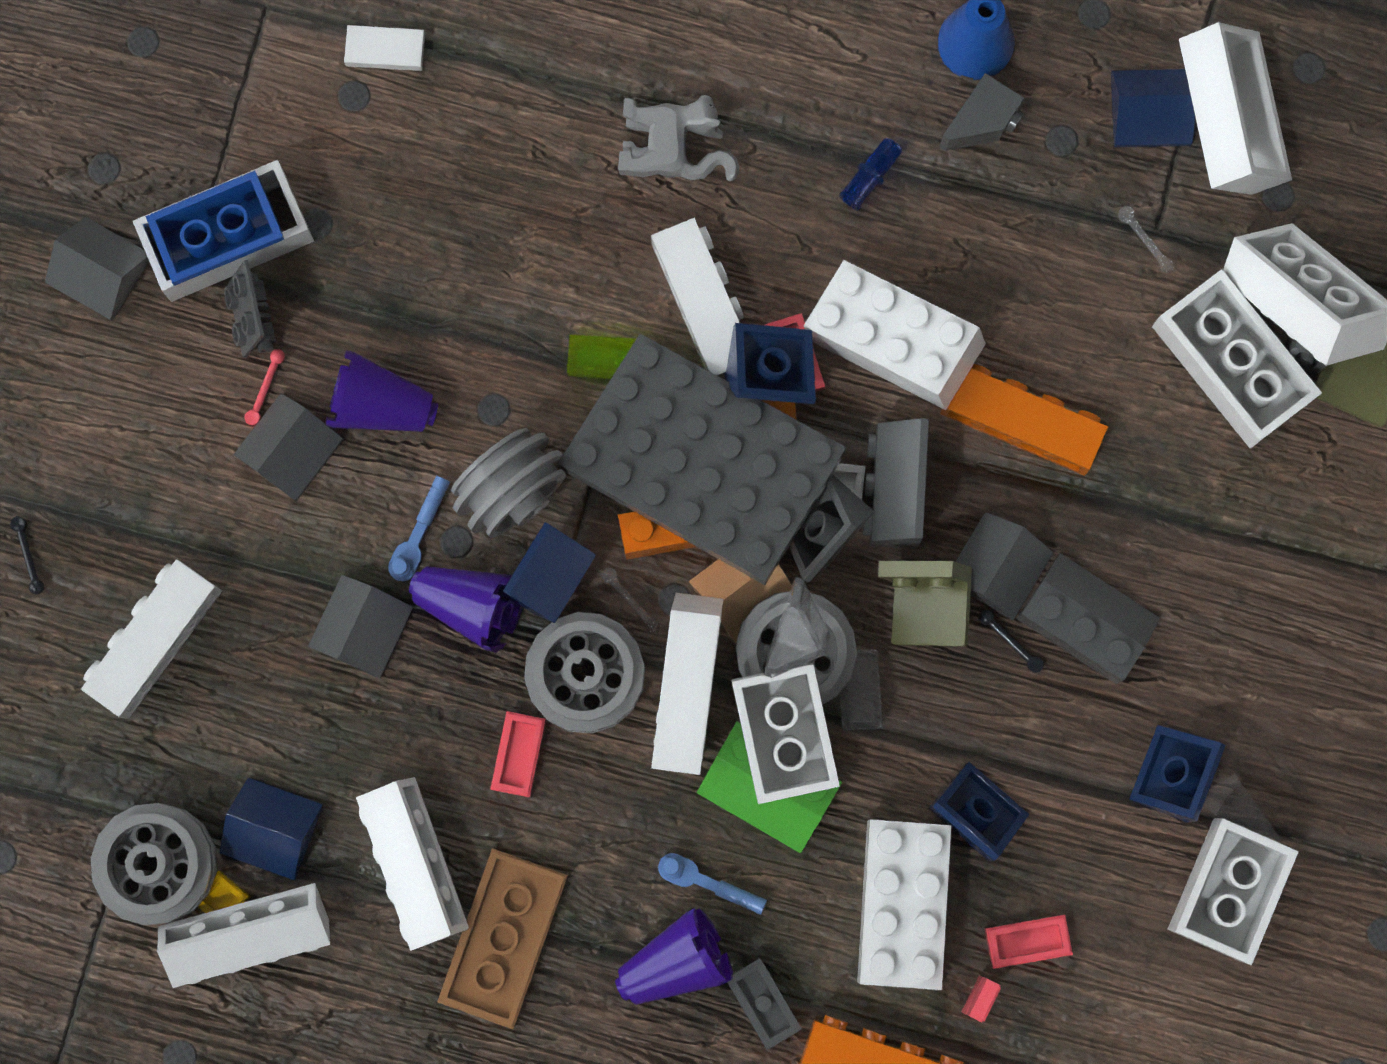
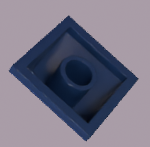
M1185 69L1111 71L1114 147L1192 145L1195 112Z
M735 323L725 381L729 382V387L737 398L814 404L816 394L812 330Z
M545 522L503 592L532 614L555 623L596 554Z
M1157 725L1130 800L1186 823L1198 821L1226 745Z
M970 762L961 769L928 808L946 825H951V829L988 862L995 861L1001 855L1030 815Z
M247 778L226 813L219 853L296 880L323 804Z

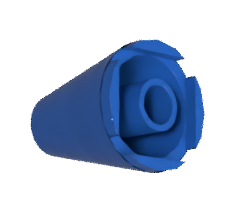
M968 0L944 20L938 35V51L943 63L952 73L960 77L961 75L970 77L973 80H981L985 73L991 77L997 75L1007 66L1015 46L1014 32L1001 0Z

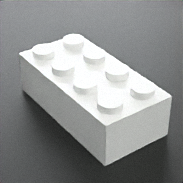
M1293 223L1234 237L1223 271L1244 297L1260 309L1263 315L1269 317L1286 331L1290 338L1299 342L1312 353L1316 360L1327 366L1384 350L1387 343V299Z
M843 260L804 324L806 330H812L813 343L944 410L949 406L986 344L978 326Z
M1222 269L1163 313L1152 326L1250 449L1322 394Z
M884 820L867 821L857 983L863 985L942 990L951 825Z

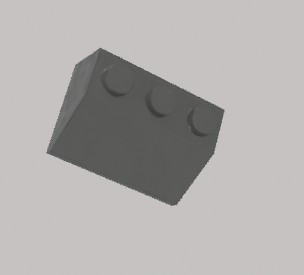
M920 418L878 423L875 434H868L867 458H874L873 473H866L865 496L872 497L871 509L874 511V514L863 525V535L870 536L869 546L917 549L923 539L929 419Z
M1059 553L1016 619L1102 676L1118 684L1125 680L1145 649L1160 618Z

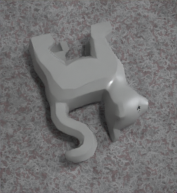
M703 95L697 101L687 106L664 103L650 107H638L633 99L624 98L623 117L626 118V127L634 131L648 132L649 138L648 146L644 148L636 147L631 141H623V151L619 152L618 171L620 175L648 177L659 174L666 178L683 177L689 180L704 179L716 166L722 165L725 168V175L728 181H734L737 178L740 166L737 158L728 151L717 150L708 153L697 165L689 163L686 159L685 143L687 132H693L706 137L723 138V131L718 128L721 121L718 120V111L711 97Z

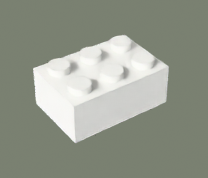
M812 663L731 680L758 804L840 787L815 669Z
M1214 818L1167 930L1242 963L1252 965L1299 851L1226 819Z

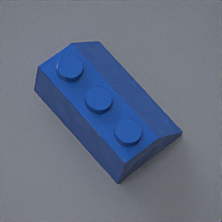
M256 171L247 173L145 216L174 286L284 240L278 218Z

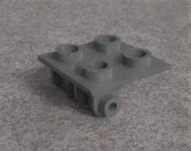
M244 260L225 287L224 297L227 308L233 309L235 323L232 326V336L236 347H241L242 357L247 358L255 347L258 348L259 353L274 350L273 343L276 342L272 322H268L271 320V315L268 313L259 314V312L269 308L268 303H266L267 297L264 282L259 280L258 274H251L249 261Z

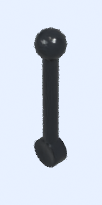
M20 516L12 518L10 527L17 532L31 581L29 583V591L37 595L43 592L44 584L41 580H38L25 534L28 526L27 521Z
M983 610L979 614V621L983 625H989L1027 662V668L1030 672H1040L1044 666L1042 659L1032 657L994 620L995 617L992 611Z

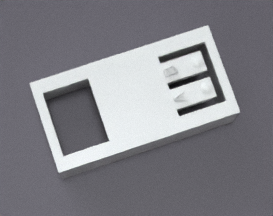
M1218 22L1180 38L1181 52L1211 189L1253 195L1291 181V172L1260 32Z
M278 160L252 171H256L266 192L279 187L282 188L297 226L283 231L284 240L176 286L172 284L154 243L155 239L146 217L143 216L133 220L160 288L171 302L232 277L244 260L249 261L251 269L314 242L286 174Z
M683 593L675 594L670 614L651 769L700 775L724 599Z

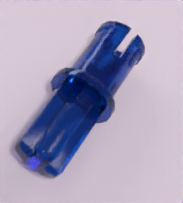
M890 138L883 139L865 163H859L857 166L858 172L843 191L839 193V198L849 207L853 205L852 208L858 211L877 184L882 185L884 183L882 177L902 153V148L899 144Z

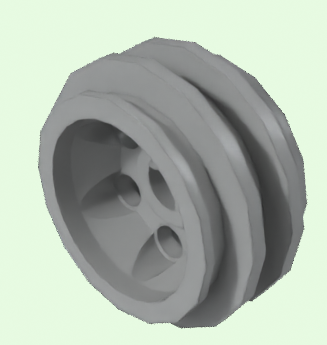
M522 428L507 435L477 458L455 481L451 491L456 497H459L452 508L459 516L474 512L467 524L473 533L487 529L486 533L490 538L497 537L516 524L518 526L526 524L548 505V498L562 484L566 474L562 469L557 470V463L563 457L559 450L543 454L550 442L544 432L531 436L528 428Z
M801 590L775 593L756 604L741 623L735 645L738 669L742 677L765 673L763 664L769 659H773L778 663V670L812 663L815 669L822 705L837 697L850 680L857 657L854 631L843 612L823 596ZM792 612L798 613L801 617V623L796 628H790L786 624V617ZM817 626H824L828 630V636L823 641H817L813 637V631ZM771 629L776 633V640L773 644L767 645L762 642L761 634L764 630ZM791 639H801V647L805 650L804 656L795 661L787 659L789 652L784 649L785 644ZM819 656H826L830 660V667L825 671H819L815 667V661Z
M577 612L558 618L555 623H550L537 634L526 655L524 680L531 702L549 722L568 732L593 734L615 727L633 711L643 692L645 666L637 642L622 624L602 614ZM582 637L585 640L584 648L578 651L573 650L570 647V641L574 638ZM608 644L614 648V655L610 659L600 657L599 649L602 645ZM553 657H559L563 660V668L558 672H553L548 667ZM584 661H588L595 667L593 677L586 676L584 682L576 680L573 676L575 666L582 667ZM612 673L618 674L621 677L620 686L617 688L608 687L606 684L608 675ZM560 686H566L570 689L571 695L566 701H559L556 698L555 693ZM590 694L597 695L600 699L599 706L595 709L585 707L584 700Z
M161 803L135 805L114 816L98 835L91 856L92 883L103 904L121 919L141 925L175 922L194 912L210 893L217 872L216 846L205 825L187 810ZM148 827L152 832V837L148 842L143 843L139 840L138 833ZM172 834H177L181 839V845L177 849H171L168 846L167 840ZM128 850L129 853L127 854L125 865H121L123 852ZM146 855L157 859L158 865L154 873L151 870L143 869L142 862ZM180 863L188 865L186 877L183 879L179 878L175 872L176 867ZM129 879L139 884L138 891L135 894L126 886V882ZM160 885L165 886L168 890V897L164 901H158L154 896L155 889Z

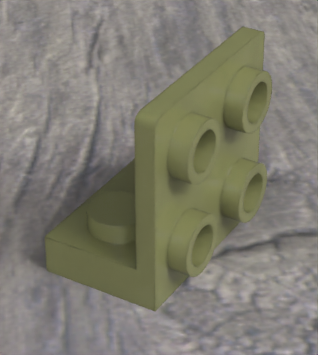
M1387 343L1384 350L1326 366L1320 371L1315 385L1322 392L1316 399L1376 427H1382L1387 420Z
M879 561L878 577L891 580L892 587H894L892 644L899 646L966 647L968 645L972 567L954 561Z

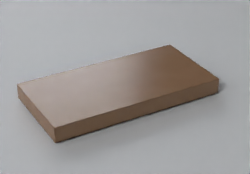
M492 848L466 920L469 929L461 934L437 1002L514 1029L568 875Z

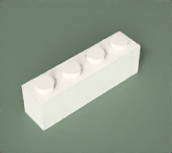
M692 218L651 235L652 247L705 370L725 380L733 326L735 323H740L739 320L743 319L744 315L737 298L732 297L729 299L724 285L729 283L722 263L720 261L714 263L709 253V250L714 248L706 227L699 228L695 218Z
M177 559L172 565L168 563L161 569L155 579V583L158 585L149 597L145 595L136 603L131 612V615L134 616L125 630L120 628L114 633L107 645L110 649L101 662L99 660L95 661L84 675L83 679L86 683L81 690L118 717L124 719L131 717L222 592L221 589Z
M415 777L392 782L356 797L360 807V819L370 835L373 844V856L381 866L387 883L386 892L388 898L395 906L400 920V932L404 940L407 941L410 951L468 930L469 927Z
M313 883L158 926L157 952L170 983L175 988L330 945L329 918L316 884Z

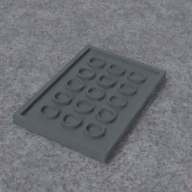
M639 334L557 464L559 469H562L569 475L766 585L846 453V447L760 399L737 398L730 389L729 382L650 338Z

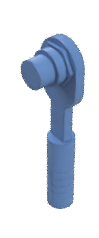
M436 475L416 518L417 523L408 542H403L397 546L389 562L388 570L395 580L408 581L416 573L422 560V552L419 545L428 526H431L450 481Z
M670 853L662 857L659 862L658 870L661 877L680 887H689L697 884L715 892V895L760 915L765 908L766 899L721 880L719 882L699 873L697 865L683 856Z

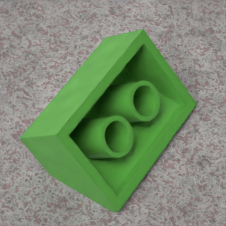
M737 721L711 765L697 794L801 854L839 787L758 804L741 723Z

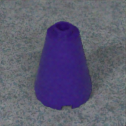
M345 351L344 358L350 360L349 367L345 365L340 366L329 406L331 408L330 412H334L336 415L335 419L327 417L325 426L346 429L423 432L425 425L433 426L438 403L432 402V393L353 351Z
M427 566L421 572L414 574L409 586V592L412 594L414 604L484 650L497 653L506 645V643L500 641L505 632L513 634L523 607L503 592L512 577L511 574Z
M694 908L685 912L618 969L619 977L615 979V983L621 997L625 1001L630 999L635 1005L724 985L733 979V970L727 952L721 955L717 944L721 938L703 910L700 908L696 910Z

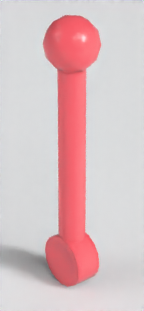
M274 349L270 353L271 363L253 409L245 414V421L251 426H256L260 421L261 415L259 412L278 364L285 360V353L281 349Z

